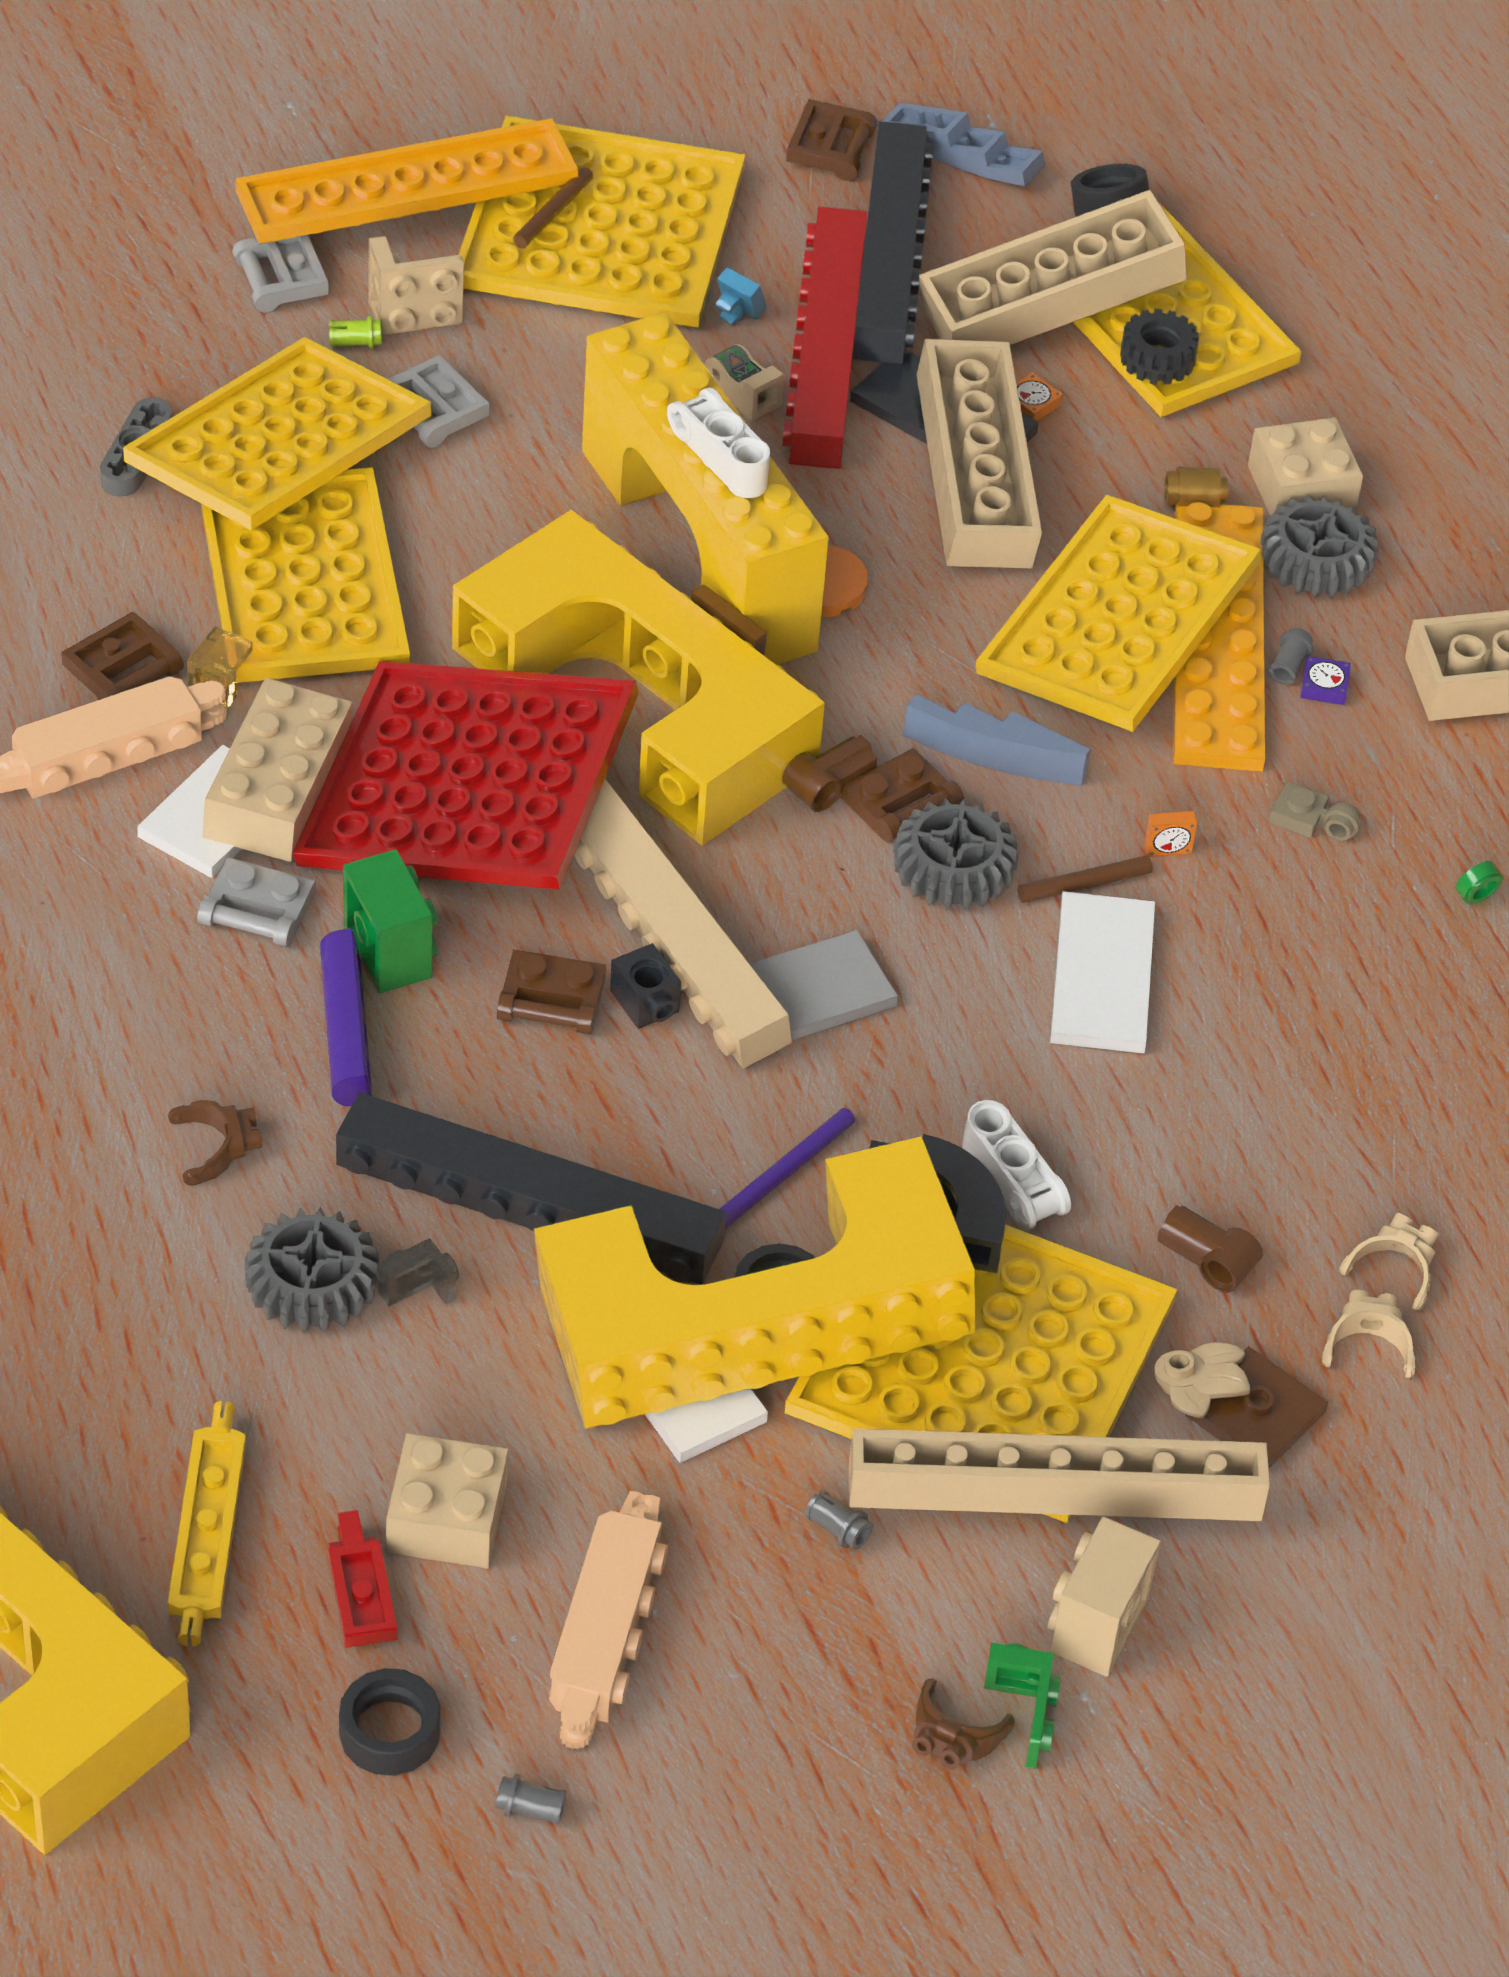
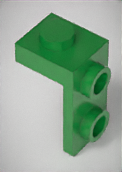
M991 1642L984 1689L1036 1697L1025 1767L1036 1769L1039 1750L1050 1752L1055 1720L1044 1717L1046 1705L1056 1707L1061 1675L1051 1674L1054 1653L1029 1649L1024 1645L1016 1643L1004 1645Z

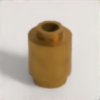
M1177 467L1176 471H1166L1164 482V502L1166 506H1175L1176 508L1177 503L1178 506H1188L1194 502H1202L1210 507H1219L1220 503L1227 502L1228 477H1221L1219 468Z

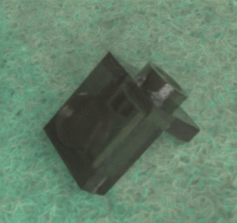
M430 1238L406 1250L395 1251L385 1260L378 1263V1293L388 1307L430 1286L433 1287L446 1305L456 1300V1280L459 1279L457 1265L447 1252L442 1254Z

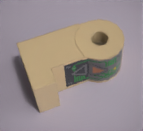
M734 344L706 360L705 367L731 403L751 421L782 406L784 374L773 365L766 369L762 367L742 345ZM758 395L762 396L765 401L758 404Z

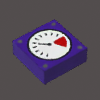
M1307 656L1300 698L1345 705L1351 663Z

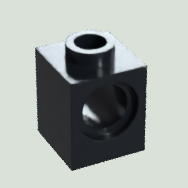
M653 943L611 960L610 991L638 1029L654 1022L665 1021L673 1014L679 1012L681 980Z

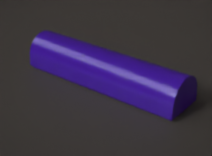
M352 928L333 931L327 934L320 942L331 1093L337 1103L347 1107L352 1106L359 1092L373 1096L361 958L355 931H352Z

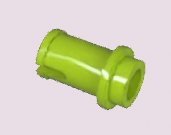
M368 315L366 320L329 321L331 348L336 346L369 345V349H374V345H381L383 343L381 319H373L372 315Z

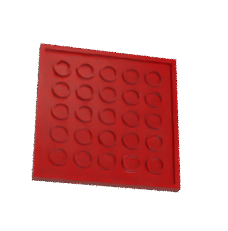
M379 661L295 846L293 857L296 866L343 870L344 864L397 849L405 866L412 865L417 877L560 890L639 695L636 681Z

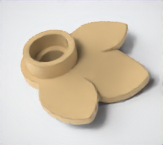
M1206 1343L1192 1351H1170L1163 1354L1155 1363V1379L1163 1391L1170 1395L1172 1405L1180 1412L1193 1417L1204 1418L1208 1413L1210 1402L1213 1398L1243 1396L1250 1393L1247 1376L1238 1366L1244 1359L1245 1352L1241 1348L1229 1343Z

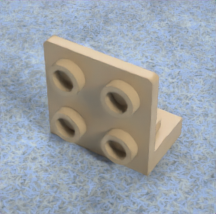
M386 236L369 238L368 303L374 319H381L382 335L462 323L464 261L461 255L401 263L399 254L397 252L391 253Z

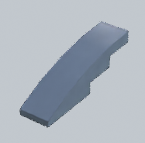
M899 103L882 120L884 122L927 126L926 142L934 143L932 158L949 166L988 179L1026 186L1045 165L1043 151L1008 146L1005 132L971 127L967 112Z
M918 694L910 700L906 708L903 736L946 755L989 769L1036 780L1080 786L1086 781L1091 749L1014 711L1004 721H1001L964 702L954 713Z

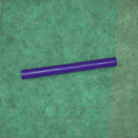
M846 1108L840 1109L723 1205L720 1210L726 1211L724 1230L855 1123L854 1115Z

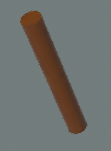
M581 167L578 170V177L568 180L513 236L515 245L522 249L526 248L593 180L592 171L587 167Z
M1145 855L1021 884L1017 887L1018 897L1021 903L1060 895L1063 891L1073 892L1152 873V862L1150 857Z

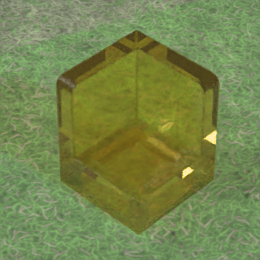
M215 626L187 660L188 687L211 680H217L219 683L222 682L226 689V697L222 704L228 708L237 697L236 671L252 652V641Z

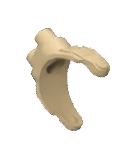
M1396 1213L1389 1226H1383L1377 1236H1373L1358 1244L1349 1256H1346L1340 1265L1339 1272H1341V1275L1347 1276L1357 1260L1375 1251L1392 1250L1404 1253L1417 1263L1424 1276L1422 1287L1417 1297H1415L1412 1309L1420 1311L1424 1308L1427 1302L1428 1291H1430L1431 1274L1429 1273V1265L1435 1254L1432 1246L1439 1234L1434 1229L1425 1225H1421L1418 1230L1412 1227L1413 1221L1409 1217Z
M1353 1290L1350 1292L1349 1303L1343 1307L1342 1316L1328 1335L1327 1343L1322 1352V1365L1330 1368L1333 1360L1332 1349L1339 1340L1352 1334L1370 1333L1385 1338L1398 1348L1404 1359V1378L1410 1379V1377H1413L1416 1367L1413 1353L1414 1346L1412 1344V1336L1405 1322L1402 1321V1312L1397 1308V1297L1389 1293L1381 1294L1378 1298L1369 1297V1294L1364 1290Z

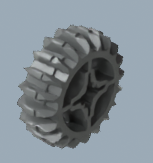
M1306 495L1301 503L1290 498L1286 506L1277 505L1273 515L1268 516L1260 539V545H1263L1261 553L1263 565L1268 567L1269 577H1280L1281 587L1293 585L1296 588L1297 594L1305 590L1312 592L1314 598L1318 593H1326L1330 598H1333L1337 590L1348 595L1351 588H1361L1366 578H1370V574L1374 570L1379 550L1377 546L1378 540H1376V528L1369 525L1368 516H1358L1356 506L1343 507L1341 499L1335 503L1328 502L1324 495L1320 501L1312 500Z
M945 798L941 806L927 802L923 811L913 809L909 819L902 820L897 838L894 839L893 863L895 872L900 874L901 885L911 886L913 897L926 895L928 905L940 901L944 903L946 910H948L952 904H960L966 911L971 902L984 907L988 897L998 899L1003 889L1009 888V884L1013 880L1014 870L1017 869L1018 856L1016 854L1018 845L1016 836L1011 835L1010 824L1000 822L998 811L986 814L982 803L973 808L967 806L965 799L959 805H955ZM955 851H958L957 857H953Z
M321 1206L315 1215H306L300 1207L295 1218L291 1219L281 1213L277 1220V1225L265 1223L261 1230V1235L253 1236L250 1251H247V1256L245 1257V1284L248 1292L251 1293V1299L255 1307H263L267 1320L280 1316V1322L284 1329L295 1322L300 1324L303 1333L306 1332L310 1325H319L325 1333L329 1322L335 1321L344 1327L348 1320V1314L360 1317L364 1310V1304H372L375 1288H377V1284L380 1282V1269L378 1268L379 1253L377 1248L373 1247L370 1232H361V1227L357 1220L344 1223V1218L340 1211L332 1217H326Z

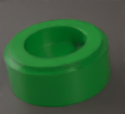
M1485 861L1465 872L1457 881L1455 889L1465 903L1476 904L1484 901L1498 890L1502 884L1503 875L1492 861Z

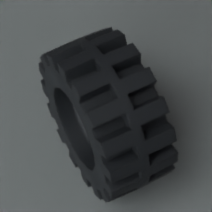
M1147 309L1141 311L1140 316L1134 314L1130 318V322L1127 321L1124 327L1120 353L1122 365H1127L1126 371L1130 375L1137 373L1136 379L1144 381L1145 378L1150 379V384L1157 385L1158 381H1163L1164 385L1172 384V379H1175L1177 382L1184 380V375L1189 376L1195 366L1199 342V333L1196 332V326L1194 323L1188 324V318L1184 315L1179 318L1176 317V312L1169 310L1168 314L1163 313L1162 309H1155L1154 313H1150ZM1151 345H1161L1168 348H1157Z

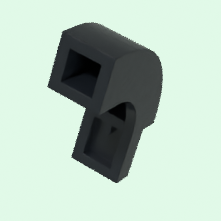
M923 1134V1142L974 1269L997 1273L1006 1223V1207L998 1183L990 1171L976 1157L963 1148L941 1138ZM871 1140L870 1148L891 1143Z

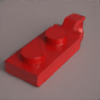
M358 1510L337 1513L339 1541L329 1543L328 1561L345 1648L397 1640V1624L380 1540L376 1541L375 1536L363 1538Z

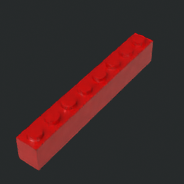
M818 206L816 223L808 222L806 247L813 248V250H805L802 275H810V278H801L799 302L807 303V305H798L796 331H803V334L795 333L793 359H800V363H791L789 387L797 388V391H788L786 416L793 417V421L785 420L782 446H791L789 464L841 469L868 211Z

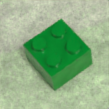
M397 849L344 864V929L352 928V931H355L361 961L378 993H384L432 978V958L437 956L432 926L437 925L438 919L431 899H423L419 891L418 877L412 865L405 866Z

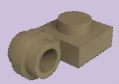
M1286 781L1271 810L1269 823L1312 838L1318 826L1324 828L1331 838L1345 841L1357 834L1361 826L1360 813L1355 806L1341 802L1327 809L1328 795Z

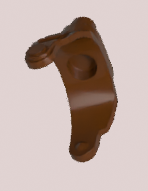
M199 1100L192 1102L191 1105L173 1108L168 1113L169 1122L172 1124L191 1122L208 1124L216 1128L226 1138L221 1148L203 1166L188 1169L183 1173V1181L187 1185L193 1186L215 1179L228 1169L232 1159L244 1157L246 1150L262 1148L259 1129H251V1127L257 1126L253 1107L236 1110L235 1105L221 1106L215 1101Z
M928 1678L921 1688V1694L917 1703L915 1739L912 1742V1747L918 1755H931L939 1759L944 1767L955 1769L959 1765L968 1763L970 1760L977 1761L991 1754L1003 1739H1006L1012 1731L1015 1718L1007 1714L1001 1722L988 1727L968 1726L953 1721L940 1713L932 1704L930 1696L935 1691L937 1680Z

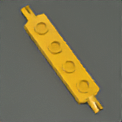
M219 1401L213 1406L211 1427L194 1430L168 1596V1614L182 1617L178 1641L185 1646H188L191 1628V1646L193 1647L201 1643L203 1619L221 1618L246 1450V1434L232 1429L235 1406L227 1401L223 1418V1401Z

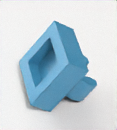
M728 267L717 278L722 294L716 303V307L723 310L719 315L720 319L734 326L741 319L743 313L757 320L767 308L759 284Z

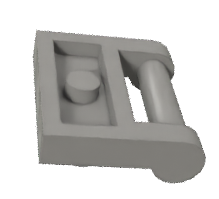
M308 235L259 244L255 237L241 240L234 245L232 250L236 263L244 268L253 289L252 300L259 312H271L282 303L328 295V280ZM259 258H269L278 278V283L268 284L258 261Z
M440 355L388 379L431 401V410L438 417L432 420L427 418L414 427L419 432V439L428 448L438 447L445 440L446 436L489 416V402Z
M227 857L208 896H205L201 901L197 922L210 927L217 923L273 938L274 944L289 947L316 893L315 880Z

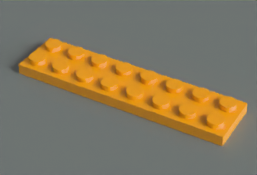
M553 118L235 178L236 193L259 244L558 187L564 185L568 180L578 177V168Z
M1194 502L1188 506H1178V503L1176 504L1175 519L1260 548L1262 553L1263 545H1260L1261 533H1263V508L1220 504L1219 507H1210L1202 502ZM1262 554L1261 563L1173 678V764L1263 772L1265 763L1264 569Z

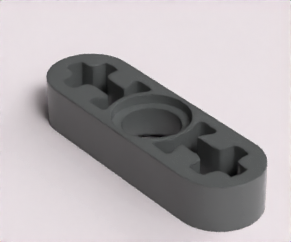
M151 397L142 399L135 404L100 465L101 486L108 494L118 497L128 496L135 493L141 486L147 474L124 462L123 447L172 418V407L167 401ZM146 422H150V429L146 427ZM124 465L127 466L128 472H123Z

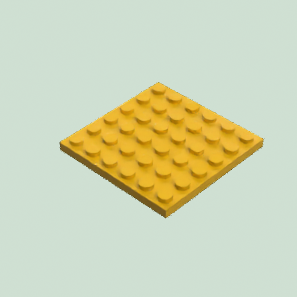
M505 116L502 127L537 120ZM556 124L578 170L581 167H587L592 171L594 177L526 248L517 247L513 242V236L563 185L484 200L475 204L459 252L464 261L463 289L640 319L666 312L674 324L699 328L744 171L745 154Z
M1005 1224L998 1272L992 1273L974 1269V1334L966 1335L953 1341H941L917 1347L904 1353H893L868 1359L855 1365L848 1364L819 1371L806 1377L799 1376L786 1400L785 1414L852 1439L853 1428L1109 1437L1175 1303L1178 1289ZM1044 1514L1068 1523L1071 1515Z

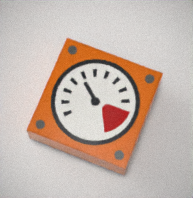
M1030 373L1016 383L1021 413L1036 421H1039L1062 405L1063 393L1034 373Z
M1194 811L1149 814L1144 841L1146 855L1155 857L1191 854L1197 827Z

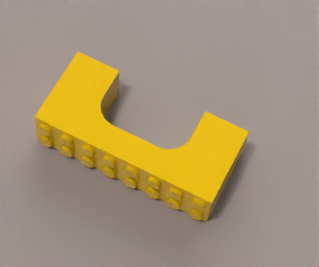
M666 312L587 335L582 452L615 500L622 506L668 492L687 519L696 539L702 569L701 585L704 584L767 632L765 657L775 665H779L818 652L829 537L771 456L766 491L758 497L743 498L733 494L728 486L704 464L702 459L675 435L667 417L668 405L675 401L684 403L699 396L700 391L708 387L716 390L722 400L741 418L742 416Z
M573 510L563 514L453 585L452 649L477 669L549 674L559 666L573 660H604L623 669L675 710L642 732L638 796L701 846L787 788L782 783V775L787 765L795 757L802 753H810L814 757L820 755L825 702L814 691L807 689L788 675L784 668L775 665L759 653L750 642L742 640L725 627L717 617L708 614L692 602L688 595L679 592L663 580L655 570L646 567L633 557L625 547L617 545L600 532L592 522L586 521Z
M922 1137L825 1159L828 1222L836 1242V1246L829 1252L810 1260L715 1283L688 1285L675 1282L662 1275L649 1258L632 1205L535 1228L534 1235L541 1293L585 1429L599 1425H611L623 1419L651 1412L660 1413L671 1407L701 1400L708 1401L721 1395L750 1388L757 1389L770 1383L799 1376L806 1377L819 1371L848 1364L855 1365L868 1359L893 1353H904L917 1347L941 1341H953L963 1336L974 1334V1267Z
M0 1505V1647L32 1675L25 1684L0 1703V1815L39 1851L46 1855L191 1737L190 1705L188 1700L189 1678L179 1662L172 1657L165 1659L152 1647L149 1638L138 1626L133 1624L128 1626L115 1615L112 1605L103 1595L98 1592L92 1594L80 1584L77 1575L67 1563L61 1560L56 1562L45 1553L41 1543L32 1532L27 1529L21 1531L10 1522Z

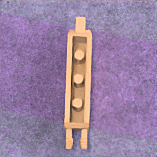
M169 676L18 727L12 735L13 750L0 756V793L26 788L32 799L200 742L202 741L201 731L210 729L214 725H219V723H223V720H226L227 711L225 705L222 704L226 697L225 685H222V682H217V680H211L186 687L181 679Z
M630 1491L620 1512L609 1511L597 1519L550 1670L552 1687L549 1693V1700L556 1711L561 1712L562 1726L560 1727V1739H562V1744H566V1748L570 1747L571 1750L574 1748L577 1750L579 1748L584 1749L585 1745H589L597 1720L608 1723L614 1703H624L630 1673L623 1671L627 1659L636 1661L643 1635V1630L637 1629L640 1616L646 1618L650 1616L656 1589L653 1586H649L653 1574L662 1575L667 1558L668 1545L660 1543L662 1522H658L659 1497Z

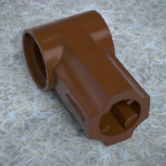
M852 736L816 757L810 753H802L795 757L785 768L782 775V783L814 812H822L832 806L838 799L842 791V785L876 768L877 757L873 753L871 744L863 736Z
M1176 1205L1167 1215L1163 1226L1159 1230L1157 1239L1161 1244L1198 1265L1205 1281L1221 1292L1229 1293L1234 1291L1263 1257L1260 1243L1248 1231L1233 1227L1226 1232L1183 1205L1180 1207Z

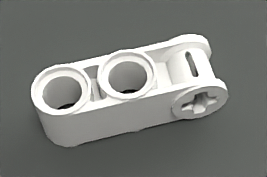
M708 387L700 391L699 396L684 403L675 401L668 405L667 417L675 435L702 459L704 464L728 486L733 494L743 498H754L766 491L768 486L770 448L722 400L716 390Z
M983 1100L972 1105L968 1111L962 1148L976 1157L993 1175L1001 1189L1005 1207L1015 1224L1022 1231L1026 1232L1034 1229L1037 1221L1053 1214L1062 1216L1069 1213L1071 1210V1199L1065 1184L1058 1175L1054 1174L1036 1150L1035 1145L1028 1139L1010 1115L1008 1109L1003 1104L993 1100Z

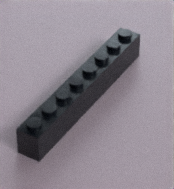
M879 121L852 359L903 364L904 347L913 348L915 322L907 321H916L918 296L913 295H918L919 275L921 270L918 269H921L923 244L919 243H924L934 143L926 142L927 126Z
M361 1092L357 1095L336 1133V1165L344 1167L355 1174H365L390 1182L401 1189H411L435 1197L447 1204H457L481 1212L492 1219H502L527 1227L533 1232L535 1228L632 1205L652 1264L658 1271L678 1280H688L703 1285L723 1243L726 1211Z

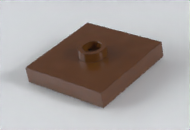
M1248 1346L1244 1350L1245 1357L1238 1366L1247 1376L1250 1393L1243 1396L1211 1399L1210 1408L1204 1418H1197L1187 1414L1185 1416L1220 1441L1266 1443L1269 1469L1326 1413L1328 1401Z

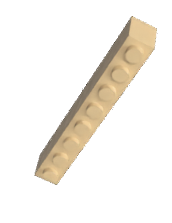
M604 779L574 854L578 864L584 870L590 868L595 874V882L601 894L607 900L610 898L614 899L618 905L622 921L629 930L636 928L641 935L643 946L651 943L655 945L681 980V991H684L688 996L689 1005L694 1016L701 1024L707 1022L713 1029L714 1039L725 1056L732 1054L742 1069L791 1044L788 1013L611 785Z
M853 1428L848 1465L849 1507L1262 1521L1270 1486L1267 1444L1262 1442Z

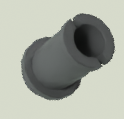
M1291 628L1281 635L1279 639L1280 649L1268 671L1271 678L1276 682L1285 685L1292 684L1304 659L1312 654L1314 649L1313 639L1306 630Z
M820 1490L819 1495L815 1494L805 1509V1517L836 1536L838 1544L843 1548L852 1547L853 1549H859L871 1535L873 1525L868 1521V1515L862 1510L854 1512L832 1497L826 1490Z
M515 1774L513 1778L503 1776L495 1808L505 1810L504 1816L510 1817L512 1812L550 1821L556 1825L559 1824L566 1800V1790L560 1791L521 1781V1775Z

